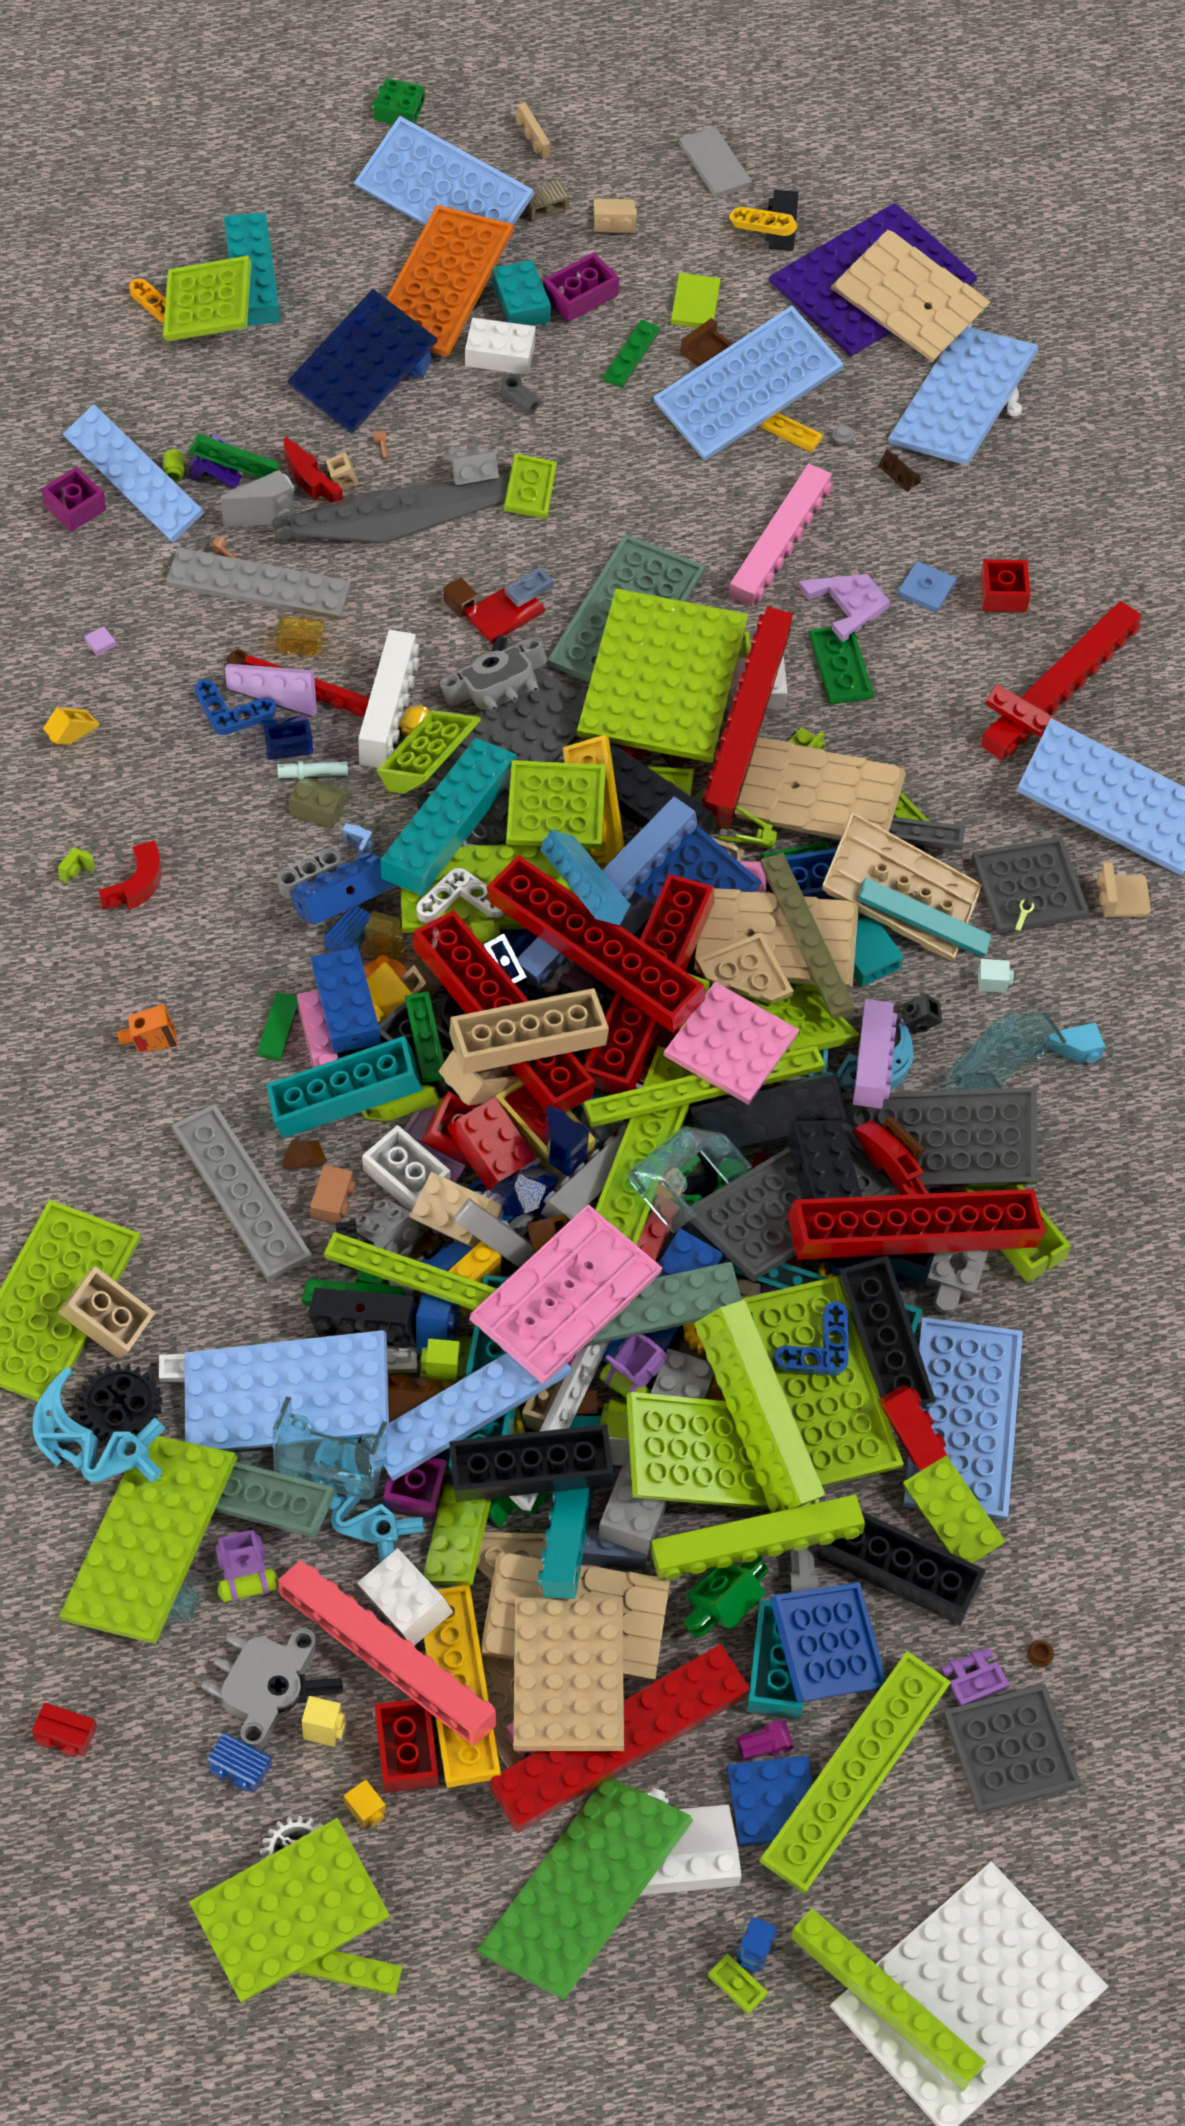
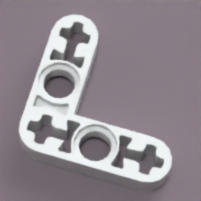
M462 868L450 871L418 902L416 908L418 919L424 923H430L437 919L459 897H462L490 918H501L505 913L497 907L491 908V903L487 900V885ZM461 878L463 879V882H462V881H457V882L455 883V879H457V880H460ZM478 889L484 894L481 897H474L470 893ZM443 891L447 892L450 896L447 899H440L436 895ZM432 907V912H423V909L429 910Z

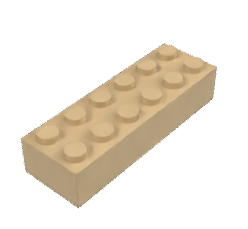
M593 988L451 1017L449 1034L462 1073L467 1074L603 1046L607 1043L609 1028L596 991Z

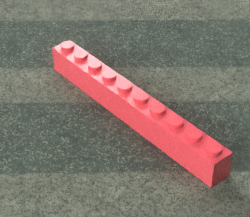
M300 1560L278 1579L279 1595L473 1747L496 1727V1710L490 1702L483 1701L477 1697L469 1686H463L455 1680L451 1672L442 1670L437 1666L429 1655H423L415 1648L412 1642L398 1636L390 1625H384L380 1622L372 1611L363 1609L351 1595H345L341 1592L333 1581H327L323 1578L315 1567L308 1566Z

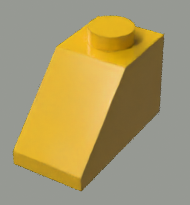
M56 707L43 729L49 735V739L55 744H72L97 728L100 724L87 710Z

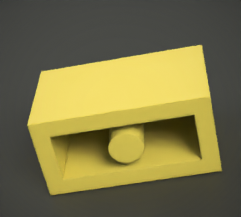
M309 1696L302 1718L303 1739L335 1747L337 1739L342 1740L346 1726L344 1723L345 1714L341 1713V1703Z

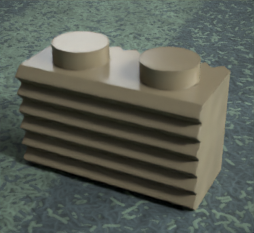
M559 180L547 182L544 185L537 186V188H531L535 194L524 210L530 220L534 221L568 210L569 196Z

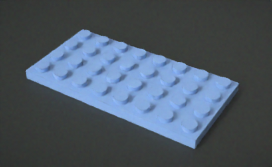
M401 116L394 123L354 182L357 188L425 226L436 205L514 225L535 194L533 189Z
M790 306L653 398L656 405L702 459L706 461L843 370L844 364L797 310Z
M966 327L937 360L888 438L889 444L968 466L1036 356L1038 345Z
M1050 719L1016 791L1168 870L1182 875L1185 872V787Z
M922 1317L919 1351L936 1400L932 1407L922 1411L927 1410L934 1421L931 1427L935 1434L939 1432L947 1445L944 1447L948 1458L989 1518L1007 1521L1023 1331ZM909 1456L906 1480L920 1472V1470L914 1467ZM905 1489L903 1507L919 1509Z
M384 1330L185 1353V1442L224 1451L389 1434L387 1341Z

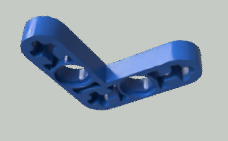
M203 679L195 685L196 697L213 730L219 735H228L270 720L276 714L275 702L270 698H261L228 710L213 681ZM203 688L209 690L210 697L207 698L205 691L202 690ZM212 704H217L221 707L217 711L208 709ZM262 707H266L269 711H265ZM244 713L251 716L248 720H240L238 718L239 715ZM224 722V724H227V726L223 727V725L219 723Z
M835 1301L829 1303L822 1314L823 1348L781 1346L773 1355L772 1362L774 1367L781 1372L831 1376L842 1374L848 1365V1313L846 1307L842 1303ZM832 1310H836V1314L839 1315L835 1326H832L834 1323V1316L830 1314ZM829 1334H839L842 1338V1343L833 1344L829 1340ZM835 1351H839L837 1353V1362L840 1363L838 1367H835L834 1363L831 1362ZM782 1354H785L787 1359H791L787 1364L784 1363L783 1359H780ZM797 1355H799L798 1365H796L797 1360H795ZM804 1356H814L817 1360V1365L812 1367L806 1365Z

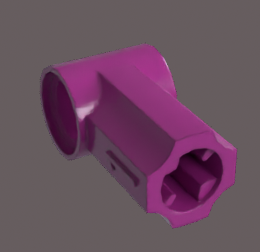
M785 1720L771 1722L762 1730L738 1736L736 1739L743 1761L770 1753L772 1755H780V1751L786 1753L795 1747Z

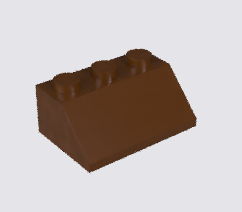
M388 1375L389 1423L457 1382L453 1380H431L426 1377L410 1378L403 1375Z

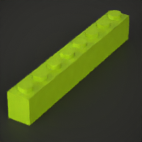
M855 1494L651 1540L650 1551L658 1579L666 1578L667 1580L678 1578L681 1574L689 1572L699 1574L707 1568L716 1566L717 1568H725L734 1562L742 1560L743 1562H752L760 1556L768 1555L774 1557L791 1549L801 1551L808 1548L809 1545L818 1543L820 1545H827L840 1538L854 1539L863 1533L865 1521Z
M813 1908L794 1927L791 1935L792 1940L963 2091L967 2089L986 2063L981 2056Z

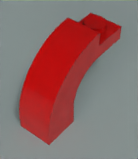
M155 840L132 846L137 869L130 879L98 890L102 909H114L126 903L128 910H131L146 902L154 894L161 879L160 855Z

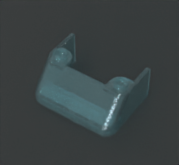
M1047 1012L1004 1015L990 1026L950 1070L948 1076L962 1090L1002 1088L1001 1085L1024 1059L1040 1058L1044 1055L1045 1049L1048 1046L1064 1045L1067 1041Z
M684 1126L630 1170V1183L672 1233H675L696 1215L680 1196L687 1187V1181L679 1168L699 1151L727 1184L743 1175L752 1167L724 1134Z
M286 1396L272 1429L274 1471L334 1487L338 1493L361 1499H371L374 1497L378 1487L387 1450L388 1422L382 1421L377 1434H366L363 1436L361 1444L313 1432L312 1424L307 1417L301 1414H292L291 1397Z

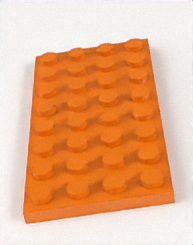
M436 205L371 328L427 347L432 353L448 357L489 280L493 268L496 266L514 232V225Z

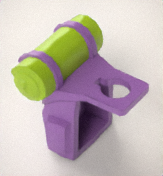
M642 1334L627 1337L618 1348L620 1352L615 1359L609 1355L606 1356L609 1363L603 1368L600 1380L625 1398H627L626 1395L630 1392L651 1394V1390L646 1385L651 1377L655 1376L662 1368L667 1355L657 1344Z
M254 1530L218 1538L217 1545L215 1546V1555L219 1568L224 1570V1580L219 1581L218 1596H220L224 1603L229 1601L235 1602L239 1599L263 1593L267 1594L269 1591L277 1590L278 1576L272 1568L266 1569L262 1558L265 1557V1548L260 1535H256Z

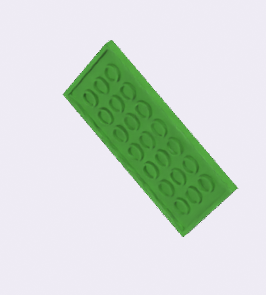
M610 1778L597 1787L477 1949L478 1952L490 1961L565 2000L693 1822L691 1816L617 1779Z

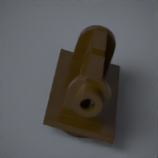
M886 449L878 467L908 493L913 484L915 486L920 484L922 480L920 474L908 468L898 458L896 453L893 454Z
M429 1228L398 1254L419 1262L425 1259L430 1260L443 1247L445 1241L440 1235L436 1237L432 1229Z

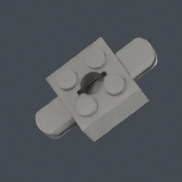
M989 1250L934 1253L925 1285L937 1289L933 1304L938 1312L943 1314L952 1313L956 1309L960 1297L972 1300L976 1294Z

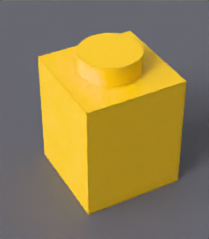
M366 1779L344 1795V1804L363 1829L369 1825L374 1827L384 1819L386 1804Z

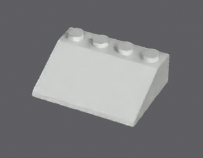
M729 1805L679 1809L689 1814L693 1822L640 1895L740 1885L739 1853Z

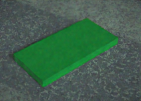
M832 627L809 630L808 635L829 705L873 699L874 694L855 632H852L849 638L842 642L834 633Z

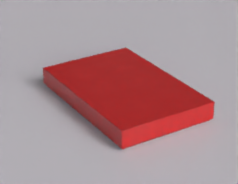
M504 587L465 610L464 616L493 644L498 635L504 637L545 613V607L536 598L517 607L505 594Z

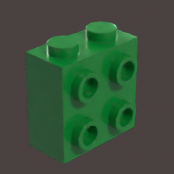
M386 78L383 86H379L377 99H374L372 102L371 111L374 112V120L394 124L399 116L415 124L425 102V87Z

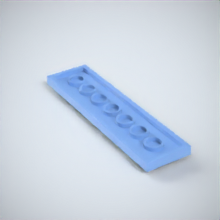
M95 404L63 433L64 437L171 542L176 541L205 513Z
M506 1353L390 1422L389 1434L367 1436V1440L394 1481L449 1448V1441L464 1439L573 1372L567 1363L543 1385L534 1375H531L522 1367L516 1359H513Z

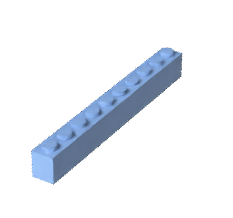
M674 796L602 870L626 900L631 897L634 889L640 883H644L648 879L650 872L664 862L670 851L676 850L681 840L695 830L697 826L696 812ZM538 937L517 960L526 976L525 978L540 988L544 983H548L552 979L554 972L560 966H564L569 961V958Z

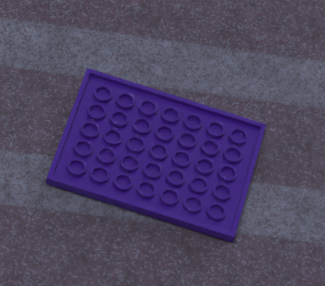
M896 203L886 207L769 276V282L850 357L892 332L830 287L887 230L897 234L912 247H916L964 284L967 283L970 286L977 281L978 276Z

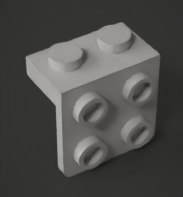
M482 444L469 445V449L451 448L448 449V453L443 454V459L452 462L456 485L499 478L496 452L488 449L487 446L482 447Z
M389 1199L378 1201L374 1207L355 1219L357 1235L368 1241L373 1246L396 1254L400 1253L421 1236L422 1232L417 1222L409 1217L411 1212Z

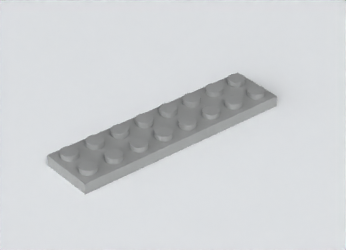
M178 547L166 579V586L340 620L351 588V581Z
M216 1104L171 1125L172 1131L267 1281L312 1259L311 1252Z

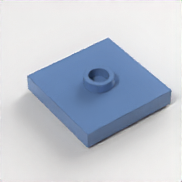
M917 561L898 590L897 596L938 613L956 584L957 578Z

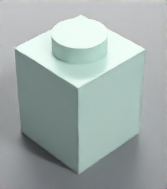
M981 959L978 969V991L1007 993L1008 985H1012L1014 979V971L1010 970V961Z

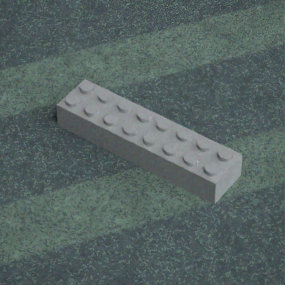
M668 1349L665 1363L659 1370L651 1394L707 1399L715 1379L711 1363ZM630 1447L601 1519L598 1538L648 1555L651 1548V1540L655 1538L668 1501L633 1498Z

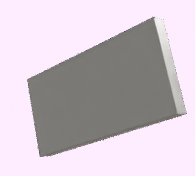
M716 127L679 138V145L715 198L752 186L751 178Z

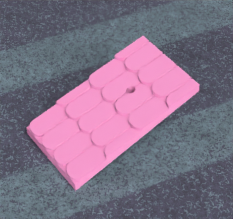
M588 1204L471 1313L469 1319L544 1385L572 1360L573 1356L588 1344L602 1328L648 1287L661 1273L662 1267Z

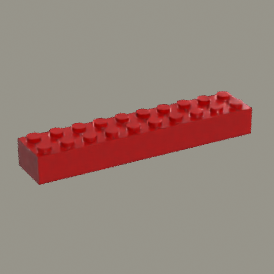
M767 606L765 614H760L757 631L752 638L751 650L746 657L745 669L741 673L738 684L739 688L735 692L732 703L733 707L729 711L726 722L727 726L723 730L720 740L721 745L717 749L714 759L715 764L710 771L708 786L704 790L701 801L702 805L713 811L715 827L726 830L730 829L735 807L740 797L789 639L793 613Z
M519 854L486 886L488 899L491 904L674 1033L705 1001L704 984L620 925L596 919L576 894Z
M668 874L640 940L685 971L714 905V886ZM616 993L605 1017L609 1028L607 1043L603 1046L593 1047L584 1065L585 1070L595 1080L594 1088L613 1094L635 1089L662 1026L659 1022Z
M455 910L414 931L413 949L466 1014L529 1001ZM571 1052L508 1065L552 1120L593 1097L595 1080Z
M1034 1189L794 1200L787 1215L797 1260L1037 1248L1046 1233Z
M719 1644L624 1700V1751H537L501 1772V1775L492 1777L489 1788L518 1834L746 1698L750 1688L723 1646Z

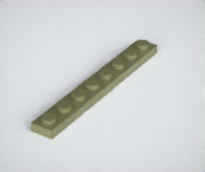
M784 853L761 859V867L831 1019L854 1013L855 1006Z

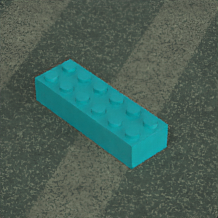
M266 212L224 216L228 259L249 256L251 259L247 326L280 323Z
M405 1036L266 1084L273 1121L283 1138L423 1090L414 1052Z

